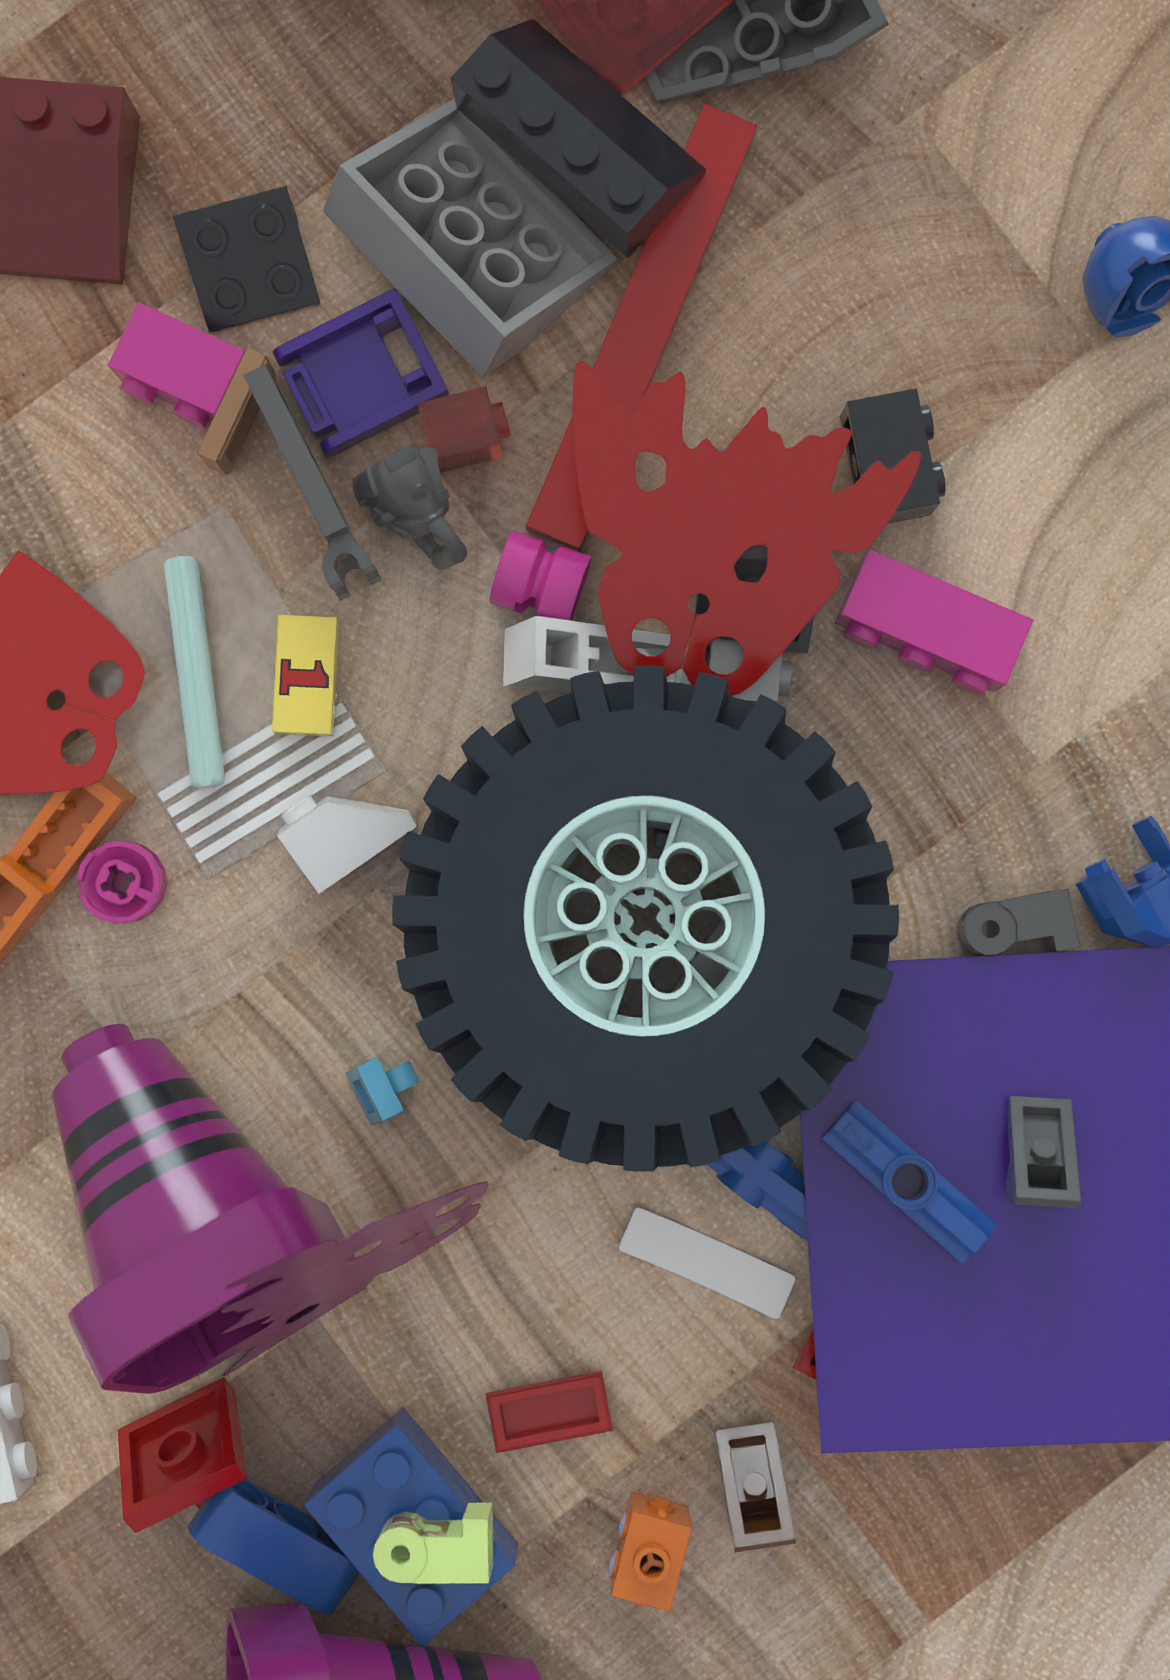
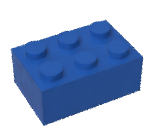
M404 1407L313 1485L304 1503V1507L421 1646L430 1641L516 1565L518 1543L493 1514V1569L489 1583H398L390 1581L380 1574L374 1563V1546L383 1526L395 1514L403 1512L416 1513L426 1519V1521L463 1520L468 1503H484Z

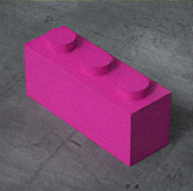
M869 549L860 562L835 624L846 628L844 636L857 644L869 648H877L878 643H881L899 651L898 659L906 665L926 672H930L934 666L953 674L952 683L975 694L985 695L986 690L995 692L1007 684L1034 620Z

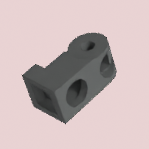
M1058 889L976 904L969 907L961 915L958 922V936L961 943L969 951L976 954L997 955L1006 951L1014 942L1042 937L1044 938L1046 951L1058 952L1080 948L1069 889Z

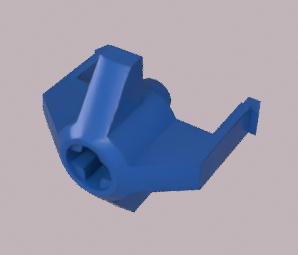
M1152 816L1135 822L1132 827L1153 862L1134 871L1132 874L1135 879L1124 886L1114 868L1111 869L1107 861L1102 859L1085 868L1087 875L1076 884V887L1103 933L1144 944L1147 947L1158 948L1170 944V843L1158 822Z

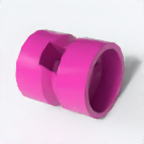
M513 530L508 537L497 567L490 594V604L520 614L528 607H532L535 609L536 616L572 621L584 588L592 556L560 546L551 553L546 551L544 540Z

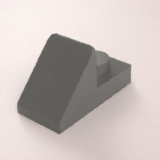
M1010 1096L1007 1107L1010 1163L1005 1182L1006 1193L1015 1205L1079 1208L1081 1195L1072 1100Z

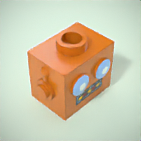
M631 1491L626 1512L619 1526L617 1548L609 1565L611 1596L635 1602L637 1606L647 1605L671 1611L692 1529L688 1506L674 1503L662 1496L651 1497Z

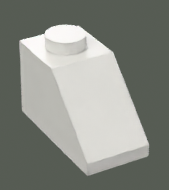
M308 796L281 815L286 825L279 829L277 837L317 893L320 894L417 827V823L411 812L405 809L326 796L318 803H315L312 797Z

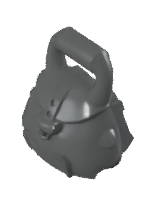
M413 443L381 460L352 479L355 498L359 506H365L372 513L371 517L377 526H386L392 533L412 538L438 569L445 570L465 560L467 548L444 518L445 514L449 511L448 498L450 495L442 483L438 467L437 449L430 447L418 448ZM432 534L435 535L443 543L442 546L437 544Z

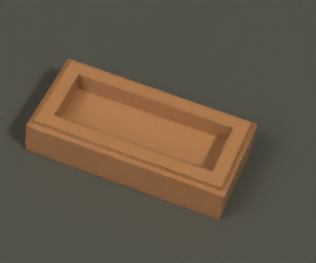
M249 347L244 352L197 452L209 468L225 475L230 473L260 410L243 375L266 365L273 379L276 376L267 356Z

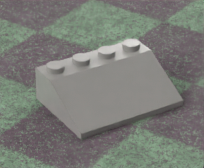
M455 98L339 165L323 209L324 214L482 378L521 352L608 272L618 259L560 198L462 114L456 107Z

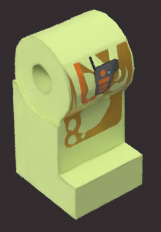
M493 1502L468 1503L463 1520L426 1521V1519L416 1513L403 1512L395 1514L387 1520L375 1543L373 1558L376 1568L382 1576L398 1583H489L493 1569Z

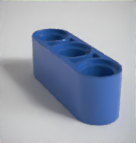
M247 1479L206 1498L188 1525V1530L192 1537L205 1549L322 1614L330 1615L336 1610L360 1574L315 1518Z

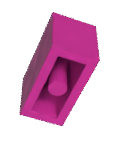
M138 302L108 366L122 382L120 389L129 396L149 405H152L155 398H158L175 406L173 414L180 419L205 429L207 423L212 422L245 350Z

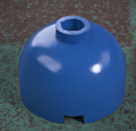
M1149 216L1111 225L1099 235L1094 245L1095 248L1088 258L1082 276L1086 302L1094 317L1101 325L1106 327L1111 335L1115 337L1132 336L1161 321L1160 317L1152 312L1163 307L1170 300V220L1158 216Z

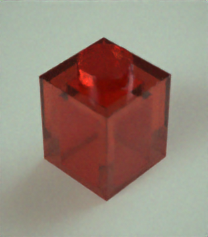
M486 386L418 403L428 446L437 449L440 473L504 457L500 439L511 436L502 401L491 404Z

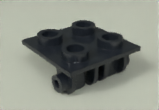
M287 185L173 215L209 332L320 303L298 227L297 214L294 204L290 199Z

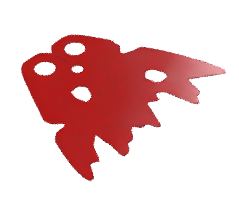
M580 361L576 364L574 371L572 417L575 463L583 514L587 530L590 533L606 540L622 552V557L607 566L603 571V579L599 584L598 590L605 629L613 655L618 664L624 670L634 673V666L664 667L666 677L682 668L693 686L696 685L699 672L727 679L729 696L740 694L754 684L768 670L839 587V569L831 557V551L838 550L857 553L873 544L911 486L919 468L921 453L915 450L910 452L892 469H888L882 462L876 461L855 484L831 493L830 489L836 476L840 458L851 438L852 431L844 427L833 429L825 437L809 435L794 447L786 449L781 435L770 431L767 410L765 407H761L724 451L719 452L707 438L703 439L692 450L685 444L682 437L686 386L683 372H677L666 382L659 380L652 382L635 412L629 413L585 361ZM643 451L660 455L666 462L664 485L650 492L640 489L636 482L635 461L639 453ZM755 545L766 546L768 548L767 568L759 582L753 583L739 580L734 570V563L749 547ZM696 593H702L709 599L710 606L703 614H694L688 607L690 597ZM648 618L662 621L670 632V643L667 649L655 656H646L640 653L632 642V632L635 626L640 621ZM721 636L735 639L743 650V660L740 666L734 672L728 674H719L712 671L705 661V650L708 644Z

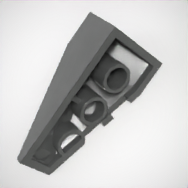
M708 0L632 50V53L657 102L663 104L836 59L887 27L889 23L878 0Z

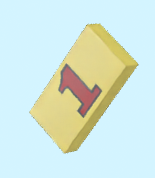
M278 615L272 721L273 733L334 736L339 619L337 617Z

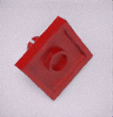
M225 1377L118 1429L123 1520L135 1534L194 1504L199 1509L206 1498L247 1478L236 1394Z

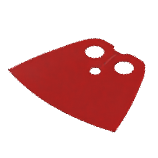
M19 550L0 575V795L47 793L78 789L99 781L109 769L117 749V739L115 737L117 722L115 721L118 720L125 710L130 709L134 705L144 680V665L130 642L102 614L69 585ZM114 661L119 664L123 671V683L120 689L112 696L99 697L90 688V673L100 662ZM55 690L62 691L66 697V704L58 710H51L47 705V697ZM77 729L87 730L95 738V753L91 760L84 765H70L62 756V743L65 737L72 731Z

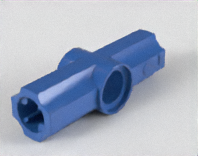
M858 1100L853 1101L821 1138L878 1189L888 1201L897 1206L960 1264H963L977 1252L997 1224L935 1170L928 1160L918 1155ZM911 1163L918 1166L923 1173V1188L914 1197L901 1198L893 1190L892 1176L901 1165Z
M764 1142L755 1147L751 1145L745 1146L737 1151L722 1155L719 1161L707 1164L718 1173L716 1177L739 1197L757 1209L762 1206L778 1218L782 1224L798 1234L802 1239L804 1238L808 1241L804 1174L792 1165L793 1160L785 1153L782 1154L768 1142Z

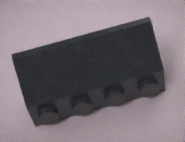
M534 19L490 34L450 78L457 109L627 258L635 252L706 173V168Z

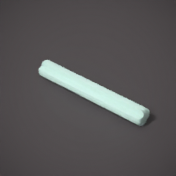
M173 557L165 561L164 569L190 781L197 788L215 787L224 783L225 776L199 566L193 557Z

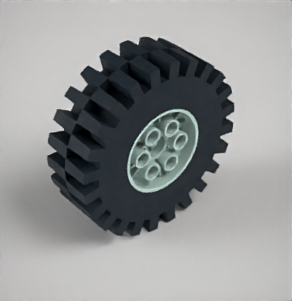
M634 666L633 682H617L606 685L599 671L583 673L570 678L572 690L570 694L544 703L538 691H535L513 703L511 707L515 720L503 727L495 735L492 736L481 726L461 745L467 761L455 773L451 781L438 774L429 786L423 800L431 810V813L424 824L421 835L411 832L407 833L399 859L409 869L405 895H393L392 925L404 933L406 956L405 959L396 961L402 990L415 997L418 1010L423 1019L416 1023L421 1038L430 1051L441 1053L448 1066L456 1074L451 1079L453 1084L471 1102H482L492 1113L501 1118L502 1121L499 1125L511 1134L524 1141L534 1139L547 1147L558 1150V1156L573 1162L588 1165L595 1161L608 1165L623 1166L624 1171L649 1172L655 1171L657 1167L688 1164L690 1167L707 1165L719 1161L722 1155L737 1151L748 1145L755 1147L781 1133L780 1127L793 1120L803 1110H812L832 1090L829 1085L840 1074L846 1063L855 1061L865 1047L871 1035L866 1032V1029L873 1017L876 1006L885 1001L890 988L893 971L886 970L890 942L898 936L899 907L898 905H890L886 881L894 870L891 853L886 840L876 843L873 831L867 821L872 805L859 782L856 781L847 786L842 777L832 767L836 753L834 749L816 731L805 740L799 733L785 724L786 708L776 701L760 694L753 706L741 699L729 696L727 679L699 672L695 686L667 682L665 669L660 666ZM647 828L670 831L660 859L647 858ZM620 844L632 846L640 855L639 865L630 874L623 876L614 875L609 872L604 863L608 851L615 845ZM581 853L602 875L596 880L595 884L586 882L566 871ZM680 853L690 854L700 862L702 872L696 881L688 885H678L669 879L665 869L668 861L674 855ZM729 874L738 895L703 901L700 890ZM639 889H645L644 895L636 896L632 893ZM655 891L663 894L671 904L666 906L660 899L656 898ZM579 892L592 893L600 900L598 916L593 922L586 925L572 923L566 915V906L569 899ZM627 903L632 908H637L642 912L648 911L651 907L658 909L656 921L661 927L662 932L669 937L665 940L657 933L654 935L647 930L640 936L633 934L632 930L635 927V921L630 916L629 911L622 905ZM709 910L718 914L724 923L723 936L712 944L697 942L688 930L689 921L695 913ZM615 914L617 915V917L620 918V923H621V924L616 925V926H615V923H614V922H615ZM675 917V926L670 923V918ZM586 935L589 946L559 964L552 942ZM626 936L636 947L626 943L621 937ZM603 949L617 952L623 960V971L620 977L608 984L594 981L588 971V964L592 955ZM696 952L730 970L715 990L689 963L694 958ZM666 958L679 962L686 974L685 983L676 992L668 994L654 989L649 979L650 970L653 965L659 960ZM628 979L642 980L643 1018L617 1014Z

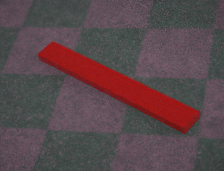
M705 103L690 135L685 151L706 168V173L647 237L592 368L629 413L635 412L651 384L757 130V124ZM572 417L526 524V530L580 552L588 530L578 488Z

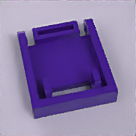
M396 288L278 346L273 351L279 366L288 365L300 358L303 361L282 373L314 436L321 437L336 429L338 430L337 433L324 439L319 444L326 458L335 456L450 398L448 389ZM400 327L422 367L403 376V379L381 338Z

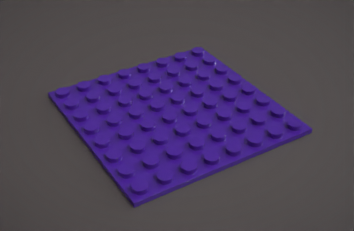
M1170 946L888 961L886 970L893 971L890 988L885 1001L876 1006L873 1017L866 1029V1032L871 1035L865 1047L855 1061L846 1063L840 1074L829 1085L832 1088L829 1094L812 1110H803L800 1113L821 1453L1170 1441ZM1010 1096L1072 1100L1081 1195L1079 1208L1015 1205L1006 1193L1005 1182L1010 1163L1007 1107ZM854 1100H858L918 1155L928 1160L935 1170L997 1224L984 1244L963 1264H960L897 1206L888 1201L878 1189L821 1139ZM908 1163L901 1165L895 1170L892 1176V1186L899 1197H914L923 1188L924 1177L918 1166Z

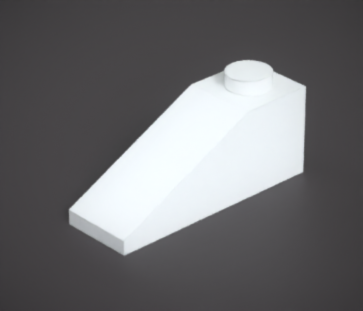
M534 616L505 629L503 687L570 694L572 693L570 678L593 671L600 672L605 685L617 682H633L634 673L624 670L614 657L605 625ZM633 630L632 642L640 653L646 656H655L667 649L670 643V635ZM682 668L666 677L667 682L691 685Z

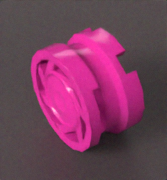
M129 841L107 842L89 852L81 862L76 878L80 890L79 898L86 910L100 920L116 924L139 921L152 914L164 899L167 887L165 867L157 854L144 845Z

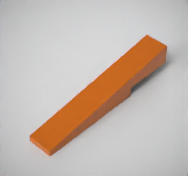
M87 762L76 763L75 766L84 765ZM108 773L91 785L78 789L54 792L7 855L0 856V965L79 870V866L87 854L98 847L137 799L135 795Z

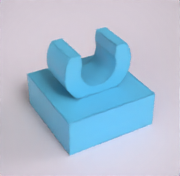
M378 1057L345 1072L370 1125L383 1122L403 1112L404 1109L396 1094L420 1082L410 1061L385 1072Z

